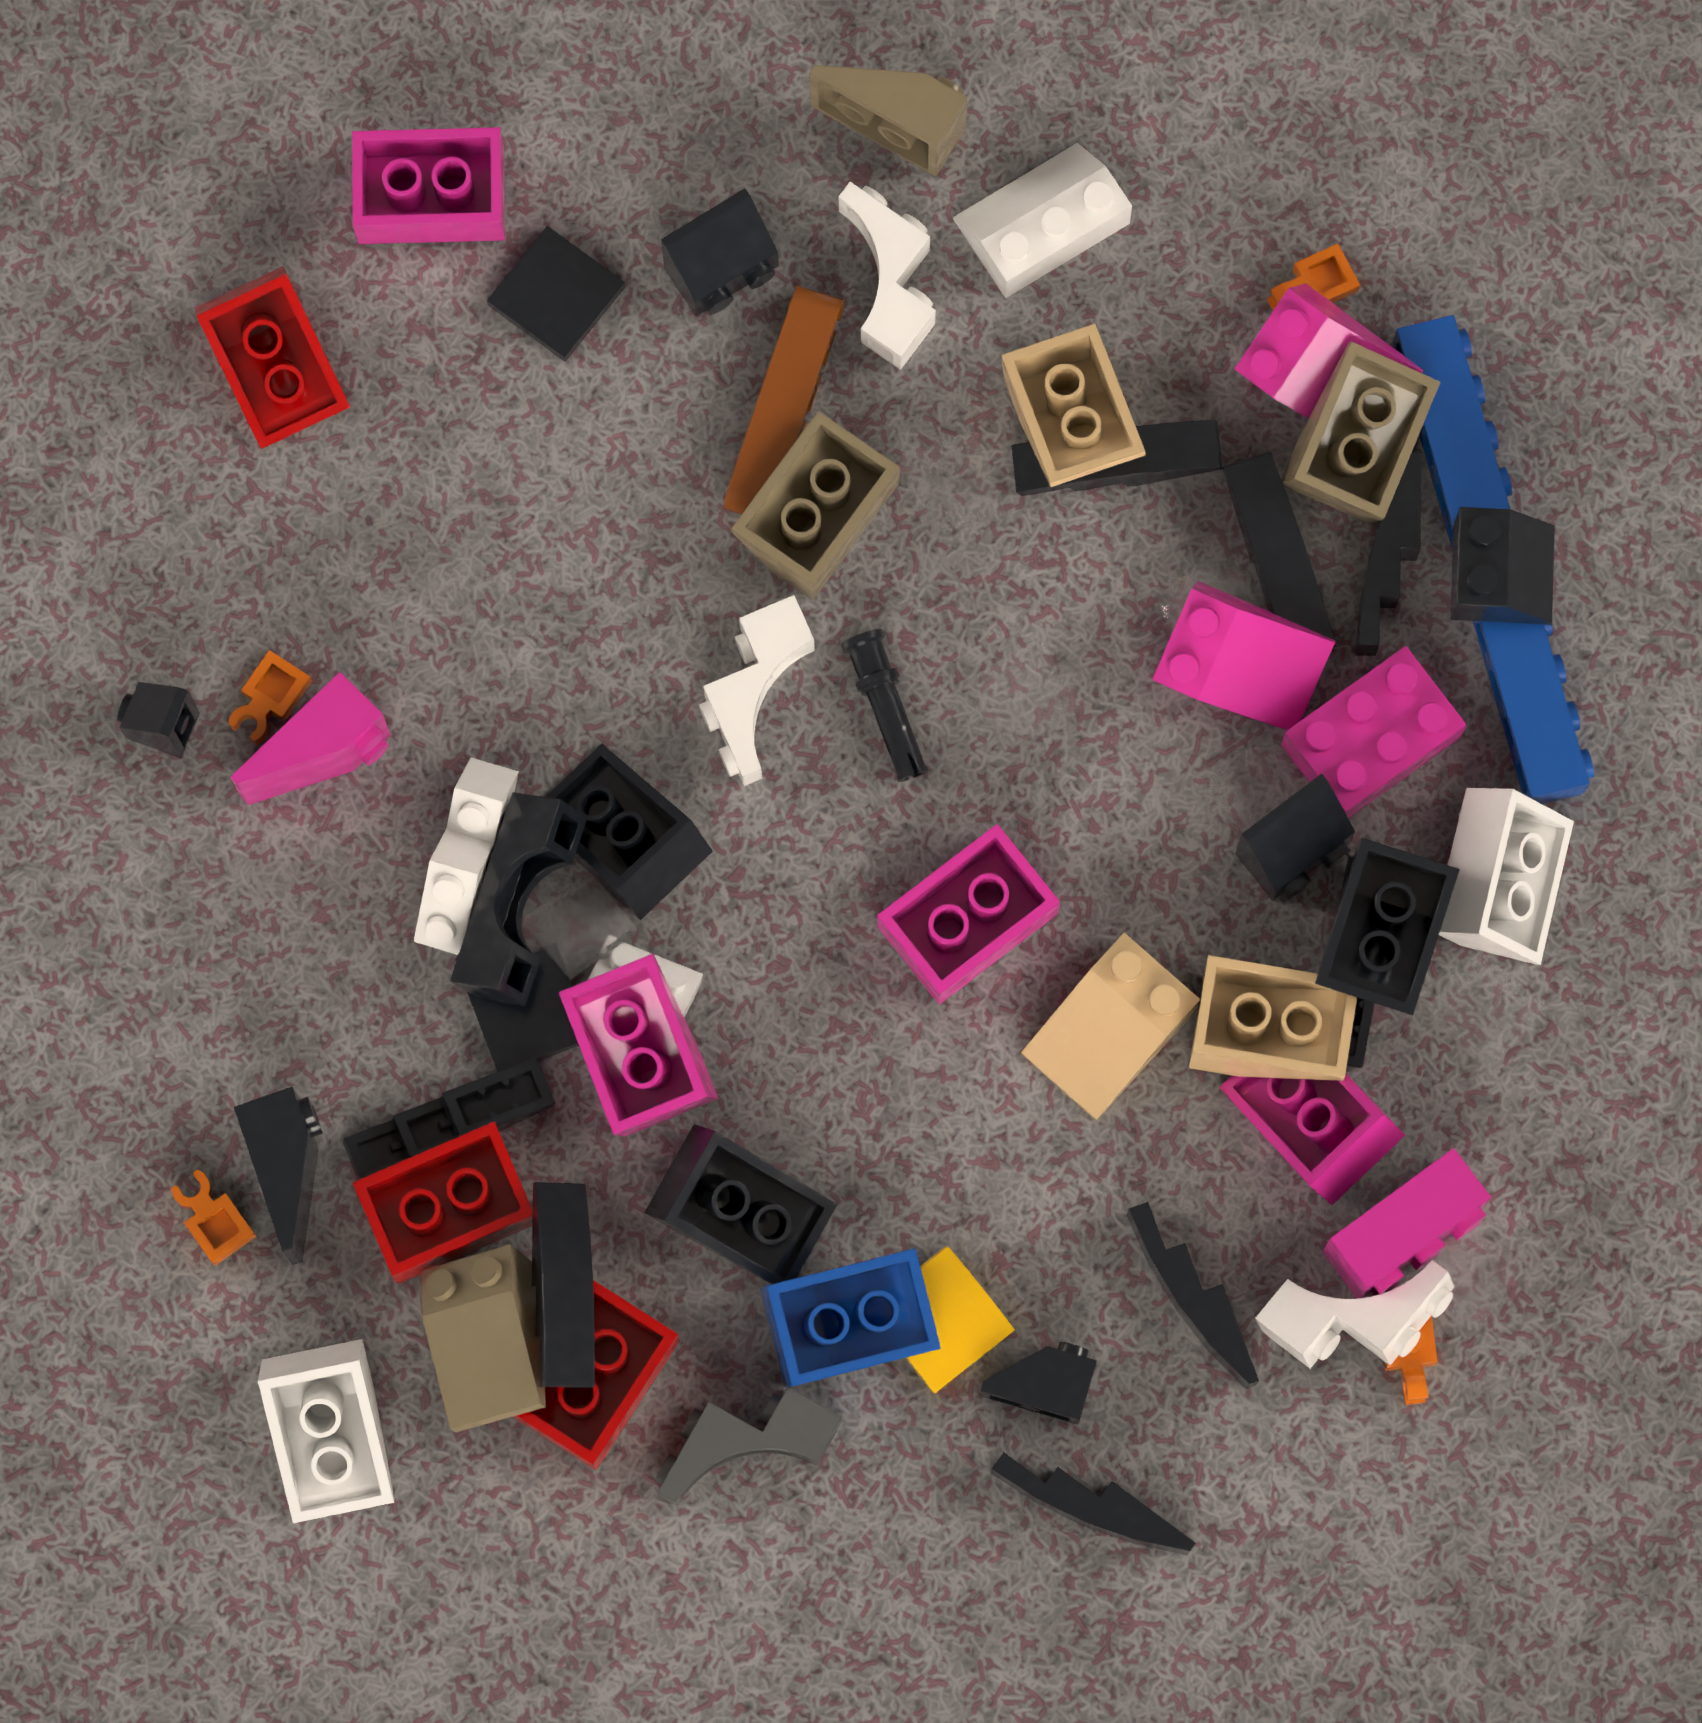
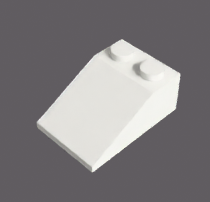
M359 1339L262 1359L258 1384L293 1523L394 1503L375 1390L363 1340Z

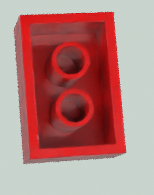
M495 1121L353 1182L389 1271L397 1284L420 1275L422 1270L448 1263L532 1226V1207Z
M593 1280L595 1387H545V1408L516 1415L513 1418L596 1471L674 1352L680 1339L676 1332Z

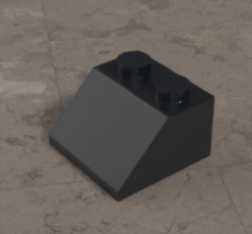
M745 188L661 239L664 269L696 317L706 310L710 315L720 312L734 300L732 295L747 285L751 289L764 285L775 275L774 269L779 266L778 251L751 196Z
M1460 507L1453 523L1450 620L1551 625L1555 525L1511 509Z
M1320 774L1243 832L1235 855L1272 901L1283 893L1290 899L1312 882L1308 874L1322 863L1327 869H1330L1349 855L1352 850L1348 847V844L1352 841L1355 830L1328 780L1323 774Z

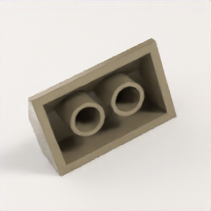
M818 411L731 528V532L771 572L814 600L898 486L900 467Z

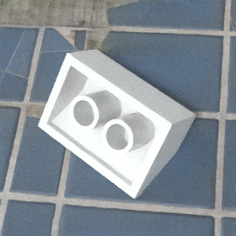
M1076 143L954 216L953 220L1004 297L1007 298L1129 225L1132 205L1107 167Z
M1466 788L1450 858L1447 865L1458 868L1460 871L1439 935L1460 946L1541 965L1574 821L1514 789Z

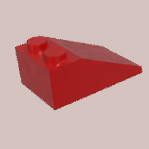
M284 266L194 308L196 317L261 449L350 408L348 400Z

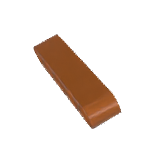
M801 286L796 287L724 501L725 510L742 515L804 431L807 423L804 422L806 411H811L822 378L819 376L821 366H826L837 333L834 331L836 321H841L845 300Z

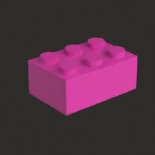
M500 127L352 131L353 228L358 244L504 241V144Z
M1405 646L1288 729L1284 734L1281 746L1309 782L1320 774L1324 775L1349 819L1459 740L1467 724L1411 651Z
M996 824L877 915V928L940 1005L1058 915L1060 901L1001 827Z
M1453 1148L1330 1238L1322 1253L1356 1298H1364L1368 1294L1376 1296L1391 1291L1404 1277L1401 1270L1409 1264L1417 1271L1441 1253L1440 1250L1446 1246L1442 1241L1444 1238L1452 1234L1456 1241H1458L1481 1224V1220L1487 1216L1483 1208L1492 1197Z

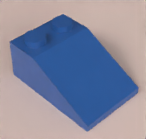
M916 1248L768 1285L760 1289L785 1388L941 1349Z

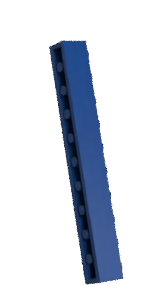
M1450 315L1398 328L1392 343L1395 350L1424 370L1422 374L1440 381L1419 437L1453 552V523L1459 508L1510 509L1507 497L1512 496V486L1506 467L1498 468L1493 451L1499 448L1495 426L1491 420L1486 422L1484 420L1480 404L1485 403V392L1481 378L1478 374L1471 375L1467 358L1472 357L1468 333L1465 328L1458 330L1455 316ZM1473 621L1522 794L1540 804L1584 794L1590 784L1589 778L1594 777V768L1588 749L1580 750L1575 733V731L1580 730L1578 711L1573 701L1566 702L1561 685L1567 682L1565 666L1560 654H1552L1548 637L1553 635L1552 624Z

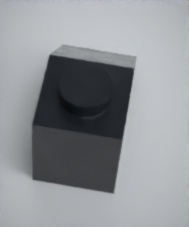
M138 682L134 694L127 693L119 707L117 721L121 722L119 728L126 739L181 759L200 712L188 690L175 686Z
M1059 1342L1057 1349L1046 1346L984 1380L980 1396L1078 1425L1097 1360L1087 1358L1089 1350L1071 1343Z

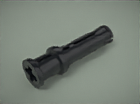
M874 629L847 639L841 643L843 653H849L859 680L855 684L857 691L861 692L862 696H868L895 768L898 782H904L909 780V776L915 778L927 773L929 770L925 766L895 686L899 683L898 678L900 675L897 668H891L883 647L884 632L882 629Z

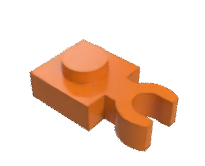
M269 650L241 689L242 694L251 701L248 705L234 710L228 722L230 728L236 732L244 720H255L257 727L252 732L250 739L252 743L259 745L267 737L269 731L268 719L273 714L282 721H285L312 683L311 677Z
M197 1169L193 1172L196 1180L200 1183V1190L197 1195L186 1197L176 1185L171 1188V1192L180 1206L195 1212V1215L183 1223L211 1263L216 1266L257 1236L226 1193L216 1200H212L211 1182L203 1172Z

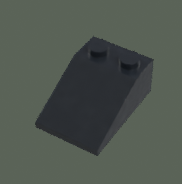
M603 744L599 745L546 796L548 798L561 799L588 817L574 858L639 920L643 919L713 852L690 818Z
M1361 838L1358 841L1315 984L1413 1016L1460 869Z
M289 1087L235 1106L234 1110L282 1252L295 1265L303 1262L319 1151L314 1137L323 1134L315 1108L311 1105L309 1098L300 1099L294 1088Z
M694 1124L644 1213L772 1285L797 1278L838 1204L718 1132Z

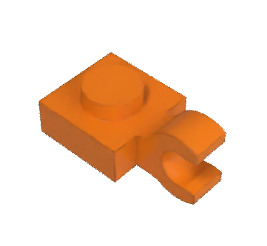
M1337 243L1294 263L1292 271L1296 278L1270 290L1272 296L1268 297L1267 301L1271 309L1274 310L1288 288L1306 283L1329 301L1335 303L1357 293L1361 285Z
M1432 1316L1419 1330L1421 1333L1420 1339L1405 1357L1398 1355L1391 1365L1384 1361L1385 1371L1401 1370L1405 1405L1425 1403V1399H1428L1427 1382L1423 1367L1436 1366L1438 1363Z

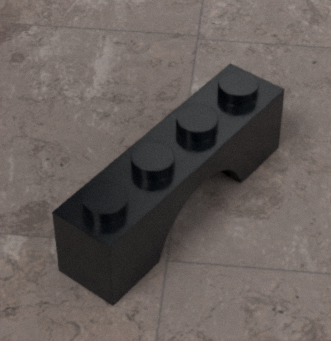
M512 793L507 811L502 818L501 829L492 856L486 866V874L476 904L470 914V922L460 952L455 959L450 982L477 998L526 1006L541 959L530 950L523 937L522 915L524 907L535 886L545 876L559 868L572 865L588 817L561 799Z

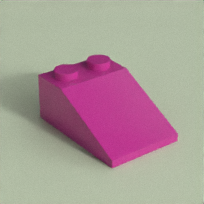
M1306 283L1288 288L1235 367L1237 372L1272 398L1308 419L1350 341L1420 373L1424 371Z
M1197 581L1190 590L1152 680L1196 700L1288 730L1301 721L1336 641Z
M339 672L230 778L240 797L248 805L354 771L363 762L367 766L372 765L388 749L389 744L386 740L391 735L382 712Z
M654 954L559 992L613 1135L627 1137L719 1099L702 1054Z
M1347 1073L1345 1074L1344 1081L1238 1077L1231 1075L1219 1087L1307 1184L1331 1205L1338 1201L1405 1136L1402 1130Z

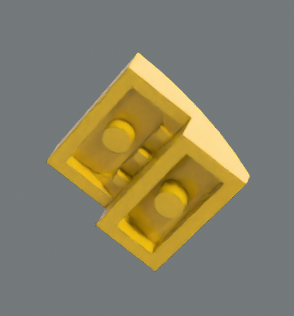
M947 1245L920 1266L941 1349L906 1357L933 1393H937L1015 1331L985 1290Z

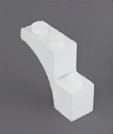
M849 182L838 197L839 212L848 218L866 239L873 253L879 277L877 296L873 308L861 327V343L901 370L935 325L936 310L932 308V301L916 288L909 287L908 290L903 288L904 284L930 251V236L926 234L928 232L927 228L915 217L906 213L901 217L886 207L888 204L886 199L877 191L868 186L860 189L852 182Z
M795 595L740 617L739 624L742 634L734 638L745 664L754 661L755 665L703 686L706 702L699 704L700 711L709 731L712 732L719 729L726 746L718 749L728 775L731 777L739 774L743 786L762 779L761 766L754 745L757 715L768 690L781 673L791 664L815 651L814 638Z
M470 758L454 788L447 828L429 861L414 942L456 955L460 952L470 922V914L476 904L486 874V866L492 856L501 829L503 815L507 811L512 793L515 792L519 771Z
M1433 1260L1421 1272L1403 1285L1391 1291L1366 1298L1341 1299L1322 1296L1310 1292L1287 1279L1255 1319L1261 1330L1268 1337L1310 1369L1318 1359L1323 1361L1333 1353L1340 1342L1341 1337L1339 1333L1342 1330L1387 1364L1391 1365L1398 1355L1405 1357L1413 1350L1421 1336L1419 1330L1430 1316L1436 1318L1444 1312L1453 1298L1451 1291L1455 1286L1448 1271Z

